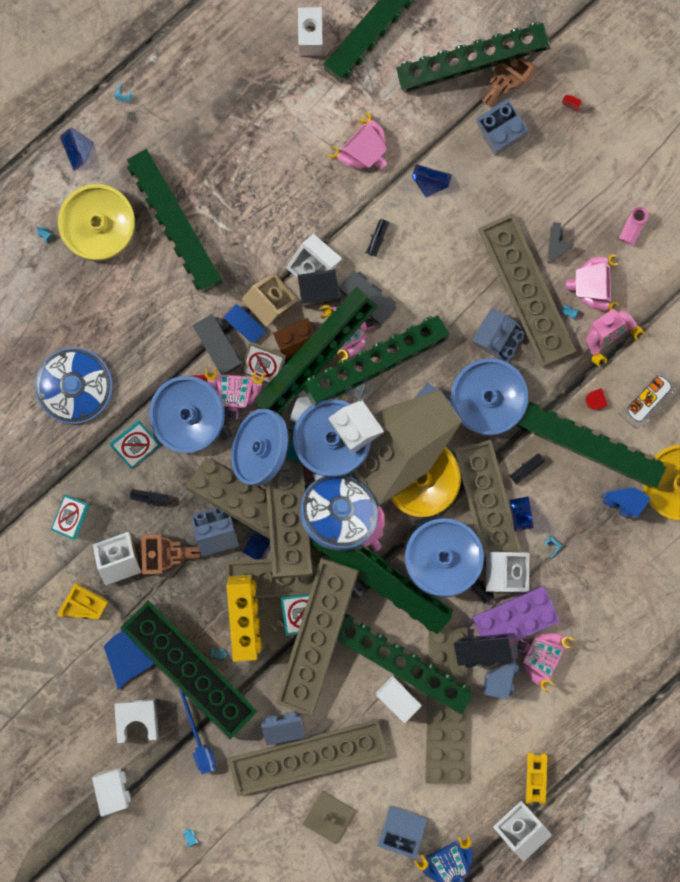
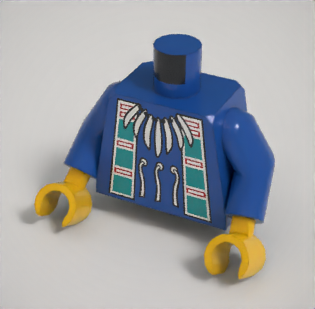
M466 834V840H461L458 837L457 841L425 857L421 855L423 860L419 863L414 860L415 865L435 882H464L462 877L469 874L468 869L472 866L473 858L469 834Z

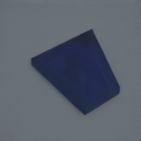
M69 128L60 135V139L74 171L87 162L94 143L74 128Z
M418 164L415 165L412 178L425 197L448 188L452 174Z
M529 496L510 499L514 532L534 528Z
M254 530L243 553L254 560L261 559L270 544V539Z

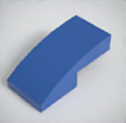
M237 304L223 317L249 342L255 343L266 331Z

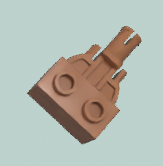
M505 45V49H511L509 46ZM525 58L495 66L493 77L489 81L492 84V88L482 101L488 104L489 107H492L501 94L508 95L511 90L520 87L522 84L526 86L537 72L536 67Z
M161 534L141 535L142 574H162L163 570H167L173 565H181V561H173V559H200L199 553L191 554V552H200L199 547H173L180 546V542H173L166 537H161Z

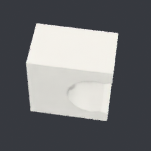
M322 7L298 8L299 56H323ZM308 26L315 28L313 32H307L305 29Z
M393 675L376 692V696L404 723L422 706Z
M156 699L122 701L114 704L117 743L127 741V729L133 721H140L145 724L148 729L149 740H157L159 738Z

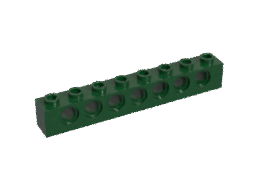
M534 22L529 24L527 28H514L510 30V33L504 35L498 33L493 35L491 39H478L468 46L463 44L456 46L455 50L439 51L437 55L432 57H420L419 61L403 62L400 64L401 66L396 67L401 90L407 93L547 51L551 47L544 23ZM532 36L533 39L530 43H523L525 37ZM514 42V46L511 49H505L506 43ZM490 47H495V52L492 55H487V50ZM471 53H477V57L474 60H468ZM452 59H459L457 65L450 66V62ZM435 64H440V69L433 72L432 67ZM422 69V74L419 77H414L415 71Z
M439 315L433 318L429 316L417 326L415 324L411 325L401 334L395 333L388 341L384 343L380 341L373 345L372 349L360 351L356 354L355 358L351 360L347 358L341 361L339 366L335 368L329 367L322 372L323 374L317 377L311 376L305 381L303 390L312 405L317 406L319 402L335 399L447 341L450 333ZM421 332H427L430 336L424 337L421 335ZM410 340L413 342V345L408 346L404 341ZM388 349H394L397 353L390 354ZM377 357L380 359V362L375 363L371 358ZM361 366L364 370L357 371L354 367ZM344 374L347 377V379L340 380L338 378V375ZM328 383L330 388L324 389L321 387V384Z
M347 613L345 614L337 641L462 715L474 694L471 692L472 688L465 683L459 685L454 682L455 678L446 672L444 675L437 671L438 667L429 662L427 665L420 661L422 658L412 652L409 655L404 652L405 648L398 643L392 645L387 642L388 638L379 632L377 635L370 631L371 627L362 622L359 625L354 622V617ZM348 627L355 628V637L351 638L347 635ZM365 637H370L373 640V645L370 648L365 647L363 644ZM381 647L389 649L390 654L388 657L385 658L380 655ZM398 657L406 659L405 667L397 665L396 660ZM415 667L422 668V677L414 676L413 669ZM432 677H437L440 680L439 687L435 688L430 685ZM454 687L457 690V696L449 697L446 693L447 688Z

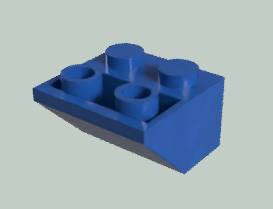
M635 487L605 492L600 495L605 505L610 508L616 507L619 510L618 513L626 519L638 518L651 499Z

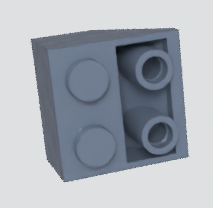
M509 99L476 118L484 140L494 155L499 154L526 137L529 131Z
M490 309L472 342L497 359L509 363L526 334L524 329L507 314Z
M218 508L191 515L196 542L202 557L239 546L233 519L230 515Z
M514 660L513 663L506 665L500 663L486 672L482 692L485 695L508 700V697L512 696L514 691V684H512L513 676L516 677L519 665L516 664V661Z
M296 711L287 712L284 717L279 718L277 714L266 716L265 720L261 723L266 745L305 738L301 713L297 714Z
M390 805L377 842L378 847L415 859L427 818Z

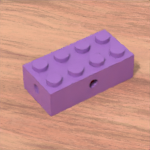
M539 586L471 617L479 636L515 633L516 641L560 622L544 586Z

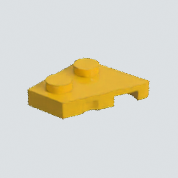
M74 583L57 616L99 619L109 601L82 585Z

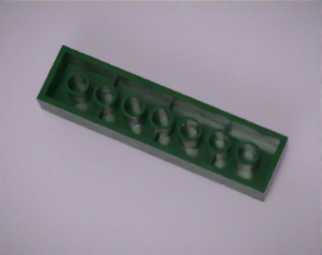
M149 600L120 627V630L227 739L231 740L258 712Z

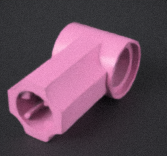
M636 207L630 213L618 238L619 240L634 246L649 216L648 211L644 207ZM635 212L642 213V221H637L634 218Z

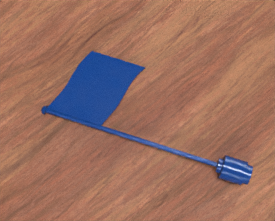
M122 631L113 636L104 645L118 690L131 678L153 665ZM179 690L198 745L195 748L196 752L192 754L198 771L200 770L201 775L216 770V761L211 746L206 747V744H201L186 697Z

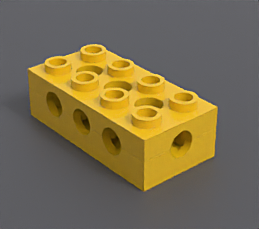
M252 574L229 576L226 586L233 662L257 660L258 653H261L262 644L261 636L257 637L260 629V620L256 618L258 614V599H254L257 592L256 580H252Z

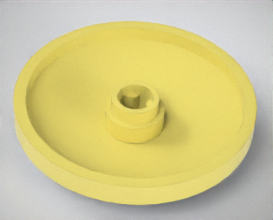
M90 184L78 188L63 202L58 215V228L63 242L74 254L87 260L101 261L118 255L127 247L134 234L135 216L130 203L121 192L107 185Z

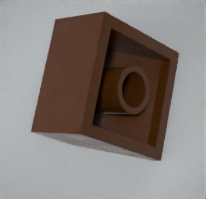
M308 318L273 332L281 354L286 355V364L314 334Z

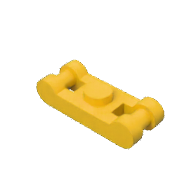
M527 753L525 803L539 802V804L545 805L547 754L533 755V753ZM533 763H540V769H534ZM533 789H540L539 794H533Z

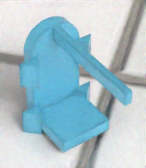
M120 83L114 98L130 103L131 91L126 96L118 93L122 85Z
M39 227L37 235L39 237L42 236L47 243L54 234L47 232L46 227Z
M569 305L563 306L561 309L564 316L568 315L573 320H575L579 311L576 308L575 310L571 309Z
M549 535L544 544L547 545L548 542L552 541L555 543L554 546L558 547L550 558L552 559L562 547V544Z
M212 647L210 658L214 659L216 657L222 661V659L227 657V653L224 649L217 650L216 647Z
M186 829L183 835L184 839H187V847L198 843V840L194 838V831Z

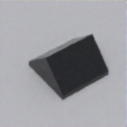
M335 269L297 275L302 307L340 302Z

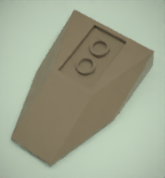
M441 390L384 408L374 415L384 433L371 441L366 459L353 472L358 480L370 491L377 507L387 504L429 472L463 422Z

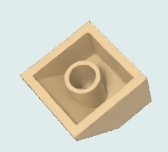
M275 273L253 285L242 298L243 302L266 327L276 322L299 301Z

